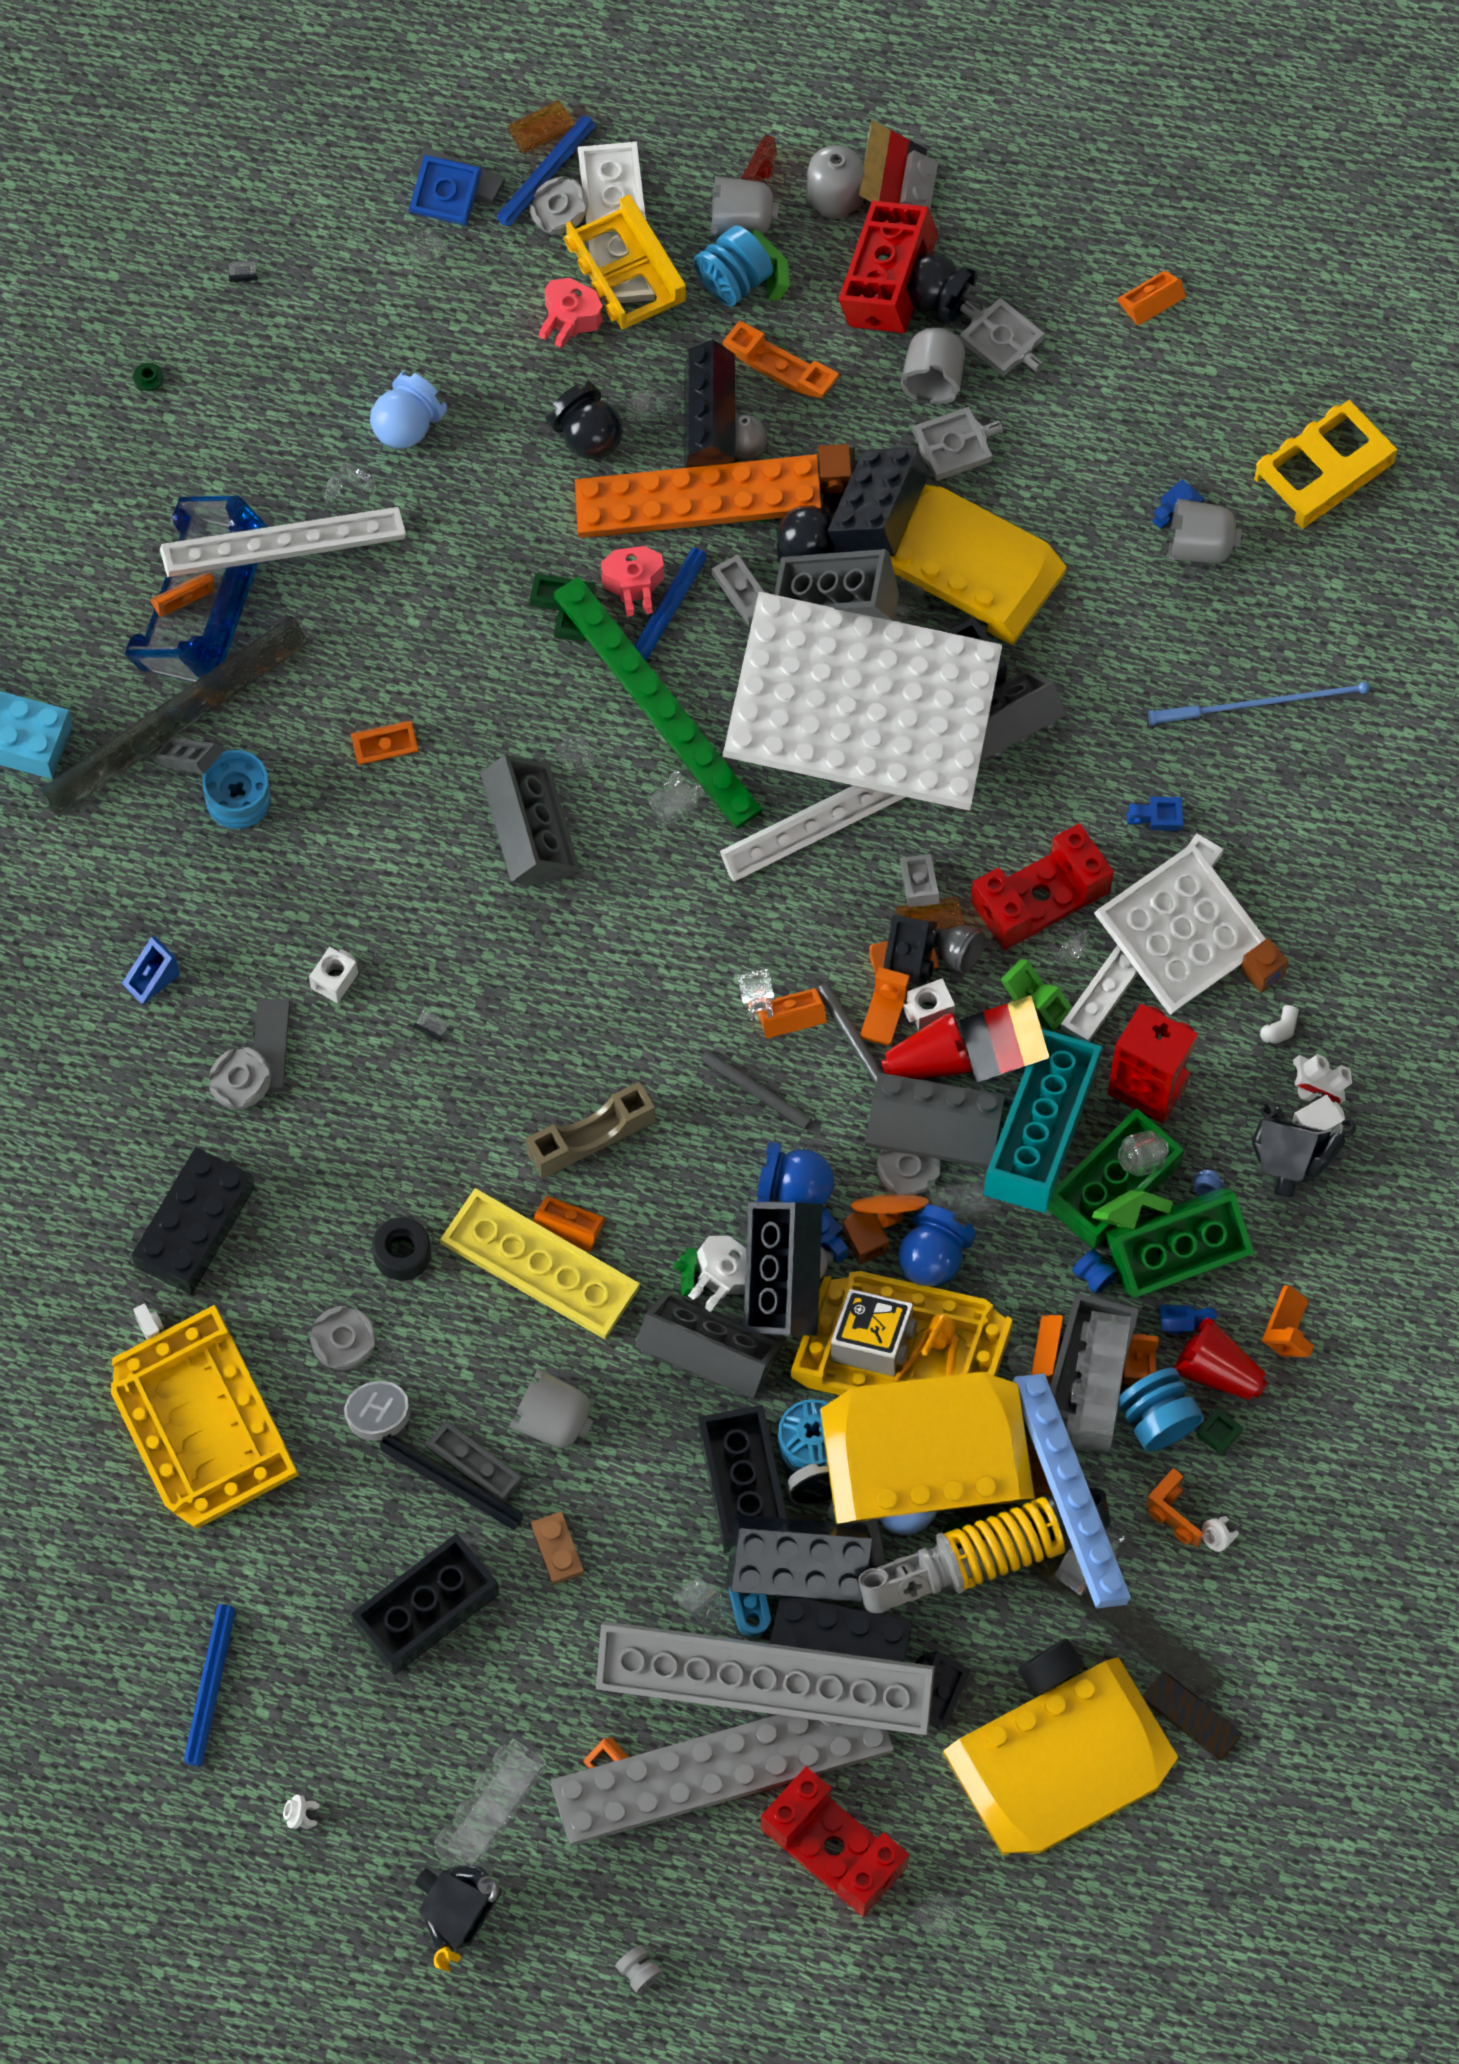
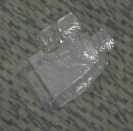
M680 771L672 773L668 778L669 782L664 784L662 790L653 793L648 801L663 829L682 819L697 804V798L705 795L700 784L690 787L688 783L683 784V776Z

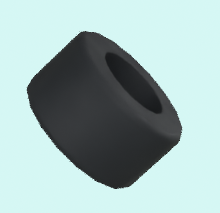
M407 1217L392 1218L382 1223L375 1231L372 1240L374 1262L379 1271L385 1276L398 1281L411 1280L421 1275L428 1267L431 1259L430 1238L424 1226L419 1222ZM398 1239H407L413 1243L415 1249L411 1255L405 1258H397L390 1254L389 1248L392 1242Z
M1064 1638L1023 1664L1018 1669V1672L1033 1695L1038 1697L1084 1667V1662L1069 1639Z

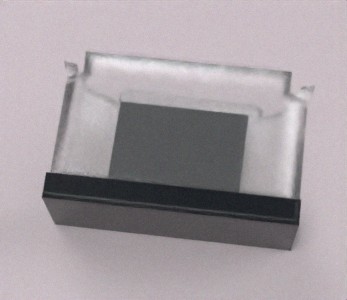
M254 260L230 262V265L228 264L229 282L258 280V262L255 263Z
M425 1010L422 1011L413 1026L414 1029L440 1042L450 1024L446 1025V1021Z

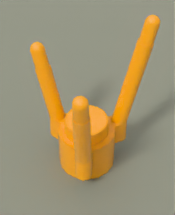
M935 1315L932 1318L929 1327L924 1330L921 1339L906 1359L904 1366H901L899 1372L894 1377L895 1382H899L921 1350L922 1355L926 1356L932 1347L944 1349L945 1346H948L946 1376L953 1375L955 1351L959 1338L954 1335L957 1325L952 1318L945 1315Z

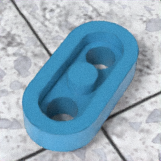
M729 1586V1595L738 1630L743 1635L751 1638L763 1635L771 1621L766 1594L750 1593L745 1595L741 1592H731ZM749 1617L756 1618L758 1625H749L747 1619Z

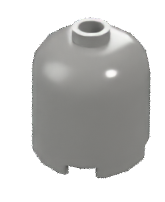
M831 145L818 150L811 158L807 171L806 198L807 203L813 209L820 212L821 216L831 219L846 218L849 216V213L862 205L864 198L859 196L864 177V168L861 158L855 151L846 146Z
M715 176L710 236H721L733 225L741 226L750 233L755 229L759 230L763 235L766 234L770 229L771 221L778 220L779 202H773V193L770 187L759 181Z
M927 328L918 332L909 344L900 386L904 393L914 400H917L918 396L931 398L930 404L935 405L954 401L957 393L960 391L965 360V347L961 339L953 332L944 328Z
M1177 499L1171 523V529L1175 530L1173 542H1169L1168 559L1211 564L1227 560L1231 555L1233 547H1239L1242 529L1236 528V518L1233 512L1222 506Z
M538 1368L534 1377L540 1380L538 1384L531 1381L517 1409L516 1414L520 1415L521 1418L519 1421L513 1418L509 1427L552 1447L567 1448L576 1441L578 1436L585 1438L592 1425L593 1420L588 1418L591 1409L590 1400L581 1390Z

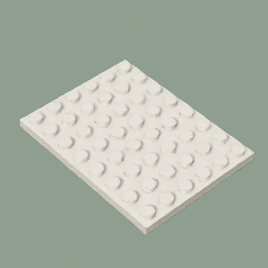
M758 592L722 757L970 811L1002 645Z

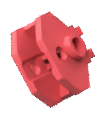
M571 278L550 280L544 289L545 306L549 316L540 329L539 337L544 340L548 339L556 328L560 330V333L556 337L555 345L563 348L571 336L575 338L578 333L597 331L603 323L600 313L603 306L596 291ZM574 291H580L582 295L578 296Z
M646 546L614 550L601 562L603 588L621 598V602H624L626 617L634 615V603L632 602L634 600L643 599L642 604L645 614L653 613L651 592L664 580L662 554ZM634 556L636 560L626 561V558Z

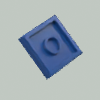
M424 154L409 212L467 227L482 175V168Z

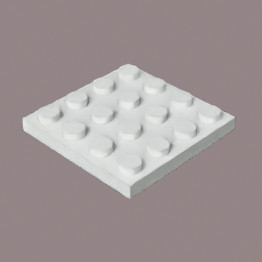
M1194 843L1094 913L1170 1015L1242 964L1243 956L1266 939Z

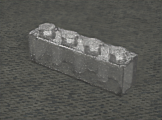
M1092 1311L1090 1322L1083 1321L1080 1341L1087 1343L1085 1353L1078 1352L1076 1372H1082L1080 1383L1073 1384L1071 1402L1077 1403L1075 1414L1069 1413L1066 1428L1067 1433L1072 1434V1446L1110 1452L1131 1317Z
M512 1739L508 1746L503 1744L498 1749L492 1760L495 1763L488 1774L483 1772L478 1777L473 1786V1789L476 1790L469 1801L464 1799L459 1804L454 1813L456 1820L449 1829L444 1827L434 1842L437 1845L435 1848L436 1856L453 1868L459 1865L480 1866L547 1770V1762L544 1758L515 1739Z

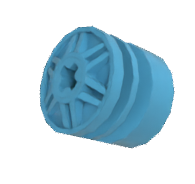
M733 225L716 240V244H710L704 251H701L693 258L695 271L702 284L726 306L733 307L741 298L750 293V287L756 288L773 274V266L764 247L748 230L741 226Z
M227 750L202 775L206 807L211 817L220 825L231 829L248 828L257 824L267 814L271 804L268 774L263 763L252 753L243 750ZM232 793L236 794L237 796L235 798H232Z
M1176 1368L1162 1369L1142 1378L1124 1391L1116 1401L1121 1412H1126L1125 1418L1128 1423L1140 1422L1135 1427L1134 1434L1145 1452L1161 1450L1183 1439L1193 1432L1204 1420V1416L1193 1397L1181 1398L1187 1388L1184 1382L1179 1381L1180 1375Z
M807 1399L795 1403L785 1411L779 1422V1457L783 1468L790 1475L812 1463H818V1467L827 1466L820 1409L828 1403L823 1400Z

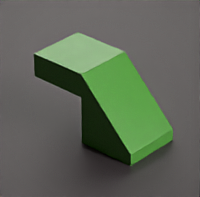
M753 229L751 234L764 247L773 266V274L766 279L767 300H780L790 287L788 260L759 230Z
M1020 959L1000 980L1014 1001L1032 995L1039 1022L1052 1032L1060 1026L1072 1009V1006L1059 987L1044 984L1028 960Z
M1129 1190L1095 1210L1092 1218L1117 1227L1135 1229L1141 1208L1152 1212L1170 1214L1173 1201L1148 1192Z

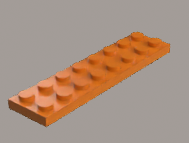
M817 454L575 479L577 532L579 538L784 518L788 511L803 505H814L822 509Z

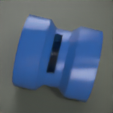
M1096 1249L1087 1252L1072 1270L1079 1279H1085L1088 1282V1288L1095 1295L1103 1291L1118 1274V1271L1111 1264H1105L1102 1261V1255Z

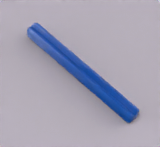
M584 115L581 116L497 214V219L502 225L509 227L515 222L535 198L533 195L536 190L546 181L551 180L593 131L595 123L592 121V118Z
M696 547L691 549L635 643L634 647L645 661L648 659L705 563L707 557L703 550Z
M219 1604L217 1606L185 1751L184 1761L191 1766H201L203 1764L234 1622L235 1608L226 1604Z

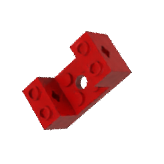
M882 201L871 202L838 299L849 327L906 333L914 310L906 289L917 254L934 250L939 235L928 206ZM883 254L891 255L886 260H878V257Z
M1078 823L1053 837L1051 854L1013 875L1006 877L1001 868L998 867L972 881L970 902L1003 951L1110 893L1114 871L1083 826ZM1040 888L1045 889L1050 897L1045 901H1038L1034 899L1032 892Z
M1140 1004L1115 1045L1107 1095L1133 1109H1139L1146 1116L1164 1124L1188 1084L1190 1072L1186 1070L1184 1065L1196 1047L1198 1033L1194 1032L1190 1025L1180 1021L1175 1022L1166 1017L1160 1009Z
M805 1766L761 1815V1830L864 1918L908 1868L909 1853L884 1832L879 1838L870 1833L831 1799L832 1788ZM830 1839H838L843 1843L844 1850L839 1855H830L824 1848L825 1843Z

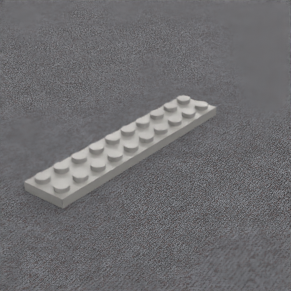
M604 1621L601 1624L596 1689L927 1735L929 1732L935 1666Z
M775 1715L555 1778L550 1781L569 1846L572 1847L789 1784L805 1766L816 1775H820L891 1754L894 1749L888 1731L885 1729Z

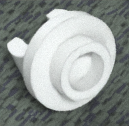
M1228 1517L1212 1518L1203 1524V1540L1214 1551L1219 1552L1226 1549L1239 1535L1237 1530L1229 1533L1225 1526L1229 1520Z
M295 1795L292 1800H288L283 1812L284 1820H287L288 1827L297 1829L300 1826L304 1829H309L316 1826L317 1821L308 1819L306 1810H316L319 1808V1804L315 1801L306 1802L302 1795Z

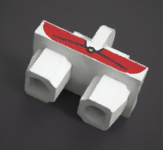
M1316 1054L1310 1060L1300 1055L1293 1059V1065L1297 1068L1295 1086L1298 1087V1095L1301 1099L1311 1101L1316 1096L1323 1097L1328 1095L1332 1102H1337L1339 1105L1346 1100L1344 1089L1352 1084L1351 1070L1340 1065L1335 1070H1331L1327 1059L1319 1054Z

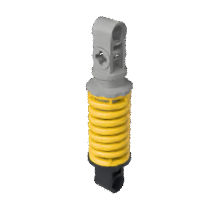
M1089 1488L1103 1527L1107 1529L1111 1523L1106 1494L1099 1488ZM1048 1493L1044 1494L1039 1499L1023 1504L1021 1509L1014 1507L1010 1509L1009 1513L1005 1511L1000 1512L997 1517L990 1516L985 1522L982 1520L976 1521L973 1526L965 1525L962 1530L954 1529L944 1534L942 1532L936 1535L937 1546L929 1550L922 1548L915 1554L901 1557L888 1564L864 1571L858 1579L864 1607L871 1613H882L892 1607L917 1600L930 1593H939L942 1588L950 1585L958 1594H961L964 1590L976 1586L975 1584H982L984 1580L983 1572L988 1580H993L997 1575L996 1570L999 1575L1004 1576L1008 1573V1566L1015 1572L1019 1570L1020 1562L1024 1567L1032 1564V1558L1037 1563L1042 1562L1044 1553L1047 1558L1069 1554V1542L1071 1541L1056 1502L1053 1501ZM902 1567L906 1568V1574L903 1571ZM908 1584H910L913 1591L908 1589Z

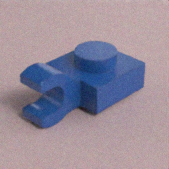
M1183 479L1161 497L1160 503L1162 505L1154 511L1156 517L1152 522L1160 529L1172 520L1177 499L1204 503V497Z
M1150 797L1149 805L1130 804L1129 812H1127V825H1141L1150 822V830L1181 831L1183 827L1182 797Z
M823 1206L821 1247H825L827 1251L831 1252L834 1260L839 1264L848 1258L846 1253L848 1248L838 1238L843 1235V1229Z
M1159 1305L1161 1331H1167L1172 1334L1194 1331V1327L1197 1328L1206 1317L1217 1319L1216 1309L1214 1308L1193 1310L1192 1305Z

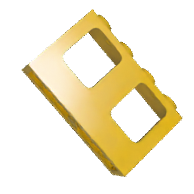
M630 194L619 199V210L575 229L570 221L567 222V235L564 236L568 250L571 253L575 252L579 258L578 265L585 276H590L593 281L591 282L593 290L596 291L599 298H603L605 301V308L611 321L616 320L622 330L686 301V285ZM608 231H616L629 253L625 257L598 268L584 242ZM637 276H642L646 279L657 299L626 314L611 288Z
M1348 400L1341 406L1338 404L1333 406L1320 421L1309 423L1296 438H1288L1283 442L1279 450L1272 455L1266 454L1256 464L1254 480L1259 482L1264 479L1296 512L1294 522L1301 529H1304L1393 465L1397 448ZM1349 418L1368 437L1369 441L1351 455L1343 457L1323 435ZM1303 450L1322 470L1323 474L1302 490H1296L1277 471V468Z

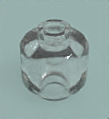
M1146 1130L1129 1135L1123 1139L1121 1147L1118 1149L1120 1165L1133 1176H1143L1157 1172L1165 1165L1166 1157L1169 1153L1168 1145L1154 1131Z

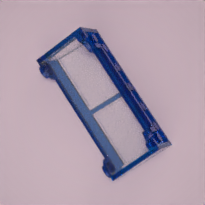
M240 495L179 497L172 515L173 524L181 533L178 541L269 527ZM258 563L167 577L166 574L160 594L203 573H212L214 577V592L164 617H159L154 608L145 636L134 634L127 644L124 655L139 670L206 686H217Z

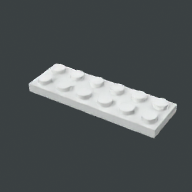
M637 142L578 147L581 184L587 193L589 201L588 210L585 215L586 224L619 210V199L629 194L646 219ZM608 231L588 241L589 253L598 268L625 257L629 253L616 231ZM637 276L611 288L619 303L655 300L654 292L642 276ZM599 298L601 304L606 305L603 298Z

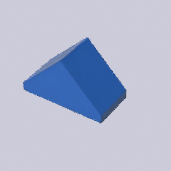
M153 936L144 947L122 984L143 1005L180 975L176 957L156 936Z

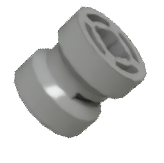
M642 1945L631 1949L615 1965L622 1975H626L630 1979V1986L637 1994L646 1990L663 1974L660 1967L656 1963H651L648 1959V1952Z

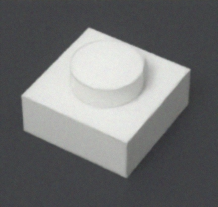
M145 1303L133 1309L136 1321L146 1340L159 1334V1331L164 1329L156 1311L150 1313Z

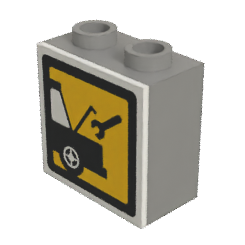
M849 1289L831 1340L832 1362L895 1377L898 1366H904L906 1362L908 1346L905 1345L908 1338H914L917 1328V1320L913 1319V1304Z

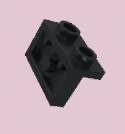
M893 915L883 968L909 975V983L917 985L926 984L927 979L931 978L934 969V961L931 960L932 950L936 948L940 936L939 929H936L937 922Z
M935 1651L923 1654L917 1659L915 1664L935 1666L929 1725L941 1731L947 1728L970 1669L941 1652Z

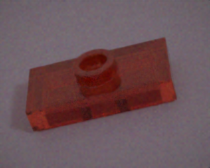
M766 134L763 136L741 179L763 182L764 179L770 177L773 170V161L777 156L775 137Z

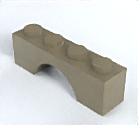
M639 1081L611 1095L602 1108L584 1120L567 1126L553 1124L527 1137V1154L541 1179L655 1123V1106Z

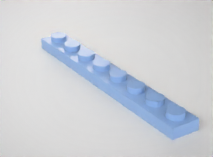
M1045 1373L1014 1377L1012 1382L1018 1384L1023 1418L1096 1609L1127 1605L1131 1598Z

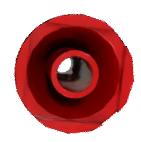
M953 1012L942 1015L885 1052L886 1059L881 1061L885 1074L921 1080L972 1072L973 1069L968 1051L961 1037V1032Z
M1206 1317L1195 1330L1200 1335L1196 1334L1192 1340H1188L1174 1368H1176L1180 1377L1246 1400H1250L1252 1396L1258 1398L1268 1383L1264 1380L1266 1373L1212 1319Z

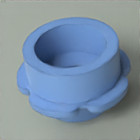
M1203 1170L1196 1173L1193 1177V1190L1198 1196L1224 1188L1223 1180L1213 1170Z

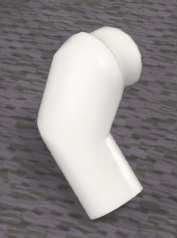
M1291 1005L1284 1006L1280 1021L1262 1027L1260 1031L1261 1039L1266 1043L1271 1042L1272 1044L1290 1039L1294 1034L1299 1009Z

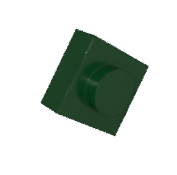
M1217 1407L1197 1431L1196 1436L1223 1455L1242 1433L1243 1427Z

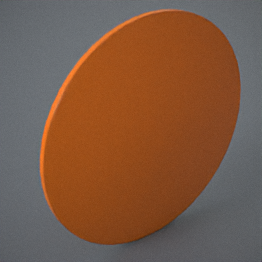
M876 1195L855 1200L851 1203V1208L865 1213H877L881 1227L886 1228L902 1222L903 1212L924 1208L926 1204H929V1200L917 1195Z

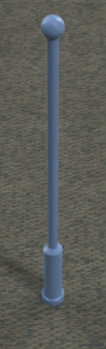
M1361 682L1357 686L1203 708L1195 705L1160 711L1149 710L1148 718L1150 726H1154L1157 723L1199 718L1201 714L1352 692L1366 694L1370 690V685L1367 682Z

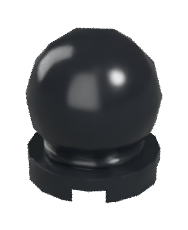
M933 251L917 254L906 289L915 308L924 311L938 310V320L950 325V322H955L962 313L960 311L961 306L966 301H969L964 296L970 284L976 285L978 274L977 271L968 266H963L957 271L954 262L944 254Z
M587 381L584 388L580 389L575 385L564 392L554 402L553 405L556 410L552 415L547 414L546 421L555 432H563L566 444L576 455L585 459H602L612 454L620 444L623 432L622 420L617 410L608 403L600 401L601 392L594 383Z
M803 505L786 513L777 530L776 552L779 564L781 557L836 553L827 531L832 521L827 511L814 505Z

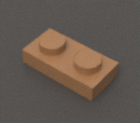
M562 1511L532 1521L531 1527L552 1585L583 1575L584 1571Z

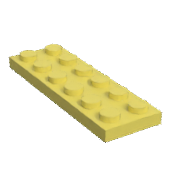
M476 1188L440 1239L441 1245L605 1340L640 1289V1283Z

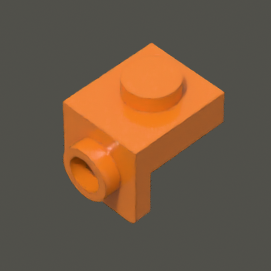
M1133 1334L1122 1373V1385H1133L1142 1378L1156 1372L1155 1353L1159 1344L1157 1336Z

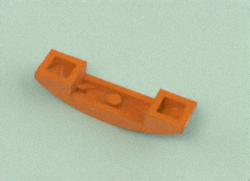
M740 320L723 340V345L735 353V356L745 364L780 385L807 396L823 398L839 378L838 372L815 360L809 364L766 341L763 332Z

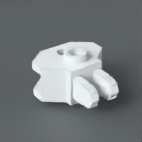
M708 1236L697 1251V1265L700 1276L697 1279L698 1283L688 1296L694 1300L702 1293L704 1286L709 1288L715 1294L706 1302L705 1309L711 1312L721 1298L723 1299L726 1294H745L747 1249L730 1236ZM732 1251L738 1252L739 1255H740V1257L737 1256V1255H736L735 1253H733Z

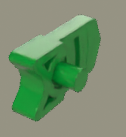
M687 1247L685 1254H680V1261L674 1262L673 1269L681 1272L680 1295L688 1296L694 1286V1273H700L697 1265L698 1249Z

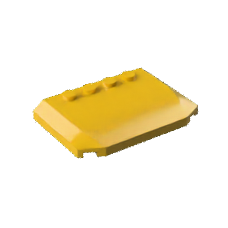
M930 485L924 486L896 555L890 556L895 575L987 623L988 633L1011 645H1014L1064 577L1067 566L1047 542L943 487Z
M862 1271L851 1272L849 1277L834 1280L831 1279V1276L824 1277L819 1290L818 1336L803 1335L791 1369V1377L805 1387L836 1395H842L852 1387L895 1382L894 1376L832 1362L831 1340L849 1289L913 1304V1319L917 1320V1328L914 1338H908L905 1345L908 1346L907 1358L921 1339L924 1330L929 1327L935 1315H945L952 1318L957 1325L954 1335L959 1338L955 1351L953 1375L986 1372L997 1376L1013 1328V1320L1009 1316L1003 1317L994 1310L993 1304L983 1298L917 1285L916 1283ZM945 1346L944 1349L932 1347L926 1356L922 1355L921 1350L899 1382L946 1376L948 1346ZM902 1365L898 1366L896 1374L899 1372V1369Z
M215 1305L112 1358L114 1372L113 1382L111 1383V1395L164 1505L193 1528L198 1529L299 1476L295 1463L227 1325Z
M975 1372L852 1387L820 1409L836 1525L998 1503L1001 1505L1033 1501L1035 1499L1017 1383L986 1372Z
M1119 1657L1106 1660L961 1737L943 1751L946 1760L1001 1855H1009L1010 1853L1040 1854L1157 1791L1170 1769L1178 1760L1176 1752Z

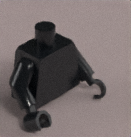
M1265 1104L1260 1108V1113L1264 1119L1259 1121L1252 1139V1145L1258 1162L1261 1164V1171L1277 1176L1274 1193L1283 1197H1293L1296 1181L1307 1182L1318 1177L1346 1143L1344 1137H1350L1356 1132V1125L1351 1120H1343L1341 1124L1349 1125L1352 1129L1348 1131L1340 1130L1338 1133H1332L1331 1135L1330 1131L1283 1120L1284 1113L1279 1105H1276L1275 1111L1270 1114L1271 1108L1268 1104Z

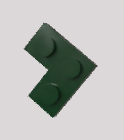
M535 573L530 595V606L559 610L554 629L555 638L585 642L584 635L554 598V592L573 579ZM583 581L595 596L596 583Z

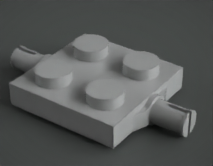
M999 298L992 306L982 311H979L969 301H966L961 306L960 311L972 320L970 326L959 335L963 345L1002 377L1022 362L1032 368L1034 372H1038L1043 367L1044 362L1032 354V351L1044 340L1045 333L1002 298Z
M970 407L913 426V434L919 444L923 460L929 466L936 481L992 462L993 455L987 445V437L1003 433L999 420L982 426L974 418Z

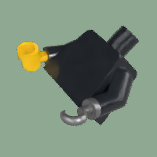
M459 1865L442 1871L439 1877L426 1868L415 1881V1885L428 1894L420 1907V1912L425 1917L426 1925L437 1951L434 1956V1965L438 1969L450 1972V1961L456 1963L460 1961L461 1956L459 1953L454 1952V1948L457 1950L472 1943L502 1893L498 1883L490 1877L482 1866Z

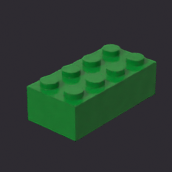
M1136 1108L1055 1187L1047 1209L1088 1246L1096 1249L1106 1239L1105 1231L1117 1226L1092 1218L1093 1212L1129 1190L1152 1194L1181 1165L1184 1149Z
M1221 1188L1172 1206L1170 1214L1156 1212L1137 1220L1135 1229L1116 1227L1105 1231L1123 1290L1133 1298L1254 1254L1236 1194L1226 1188Z

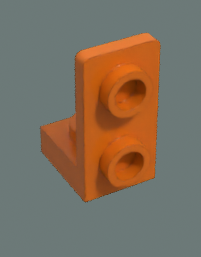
M881 967L878 968L873 997L860 1036L862 1039L886 1046L891 1045L907 996L909 975Z
M1291 1285L1283 1286L1262 1342L1282 1357H1310L1314 1345L1304 1338L1303 1332L1298 1330L1308 1304V1299Z
M1173 1468L1147 1498L1146 1507L1148 1508L1149 1515L1160 1524L1166 1522L1174 1529V1535L1186 1545L1192 1543L1197 1548L1202 1542L1203 1533L1168 1505H1172L1183 1492V1489L1180 1488L1183 1475Z

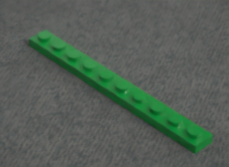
M578 576L554 592L555 600L734 828L737 830L761 814L762 808L583 580Z

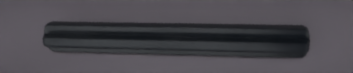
M390 1434L381 1441V1451L509 1528L517 1529L523 1520V1513L404 1441L395 1436L391 1437Z

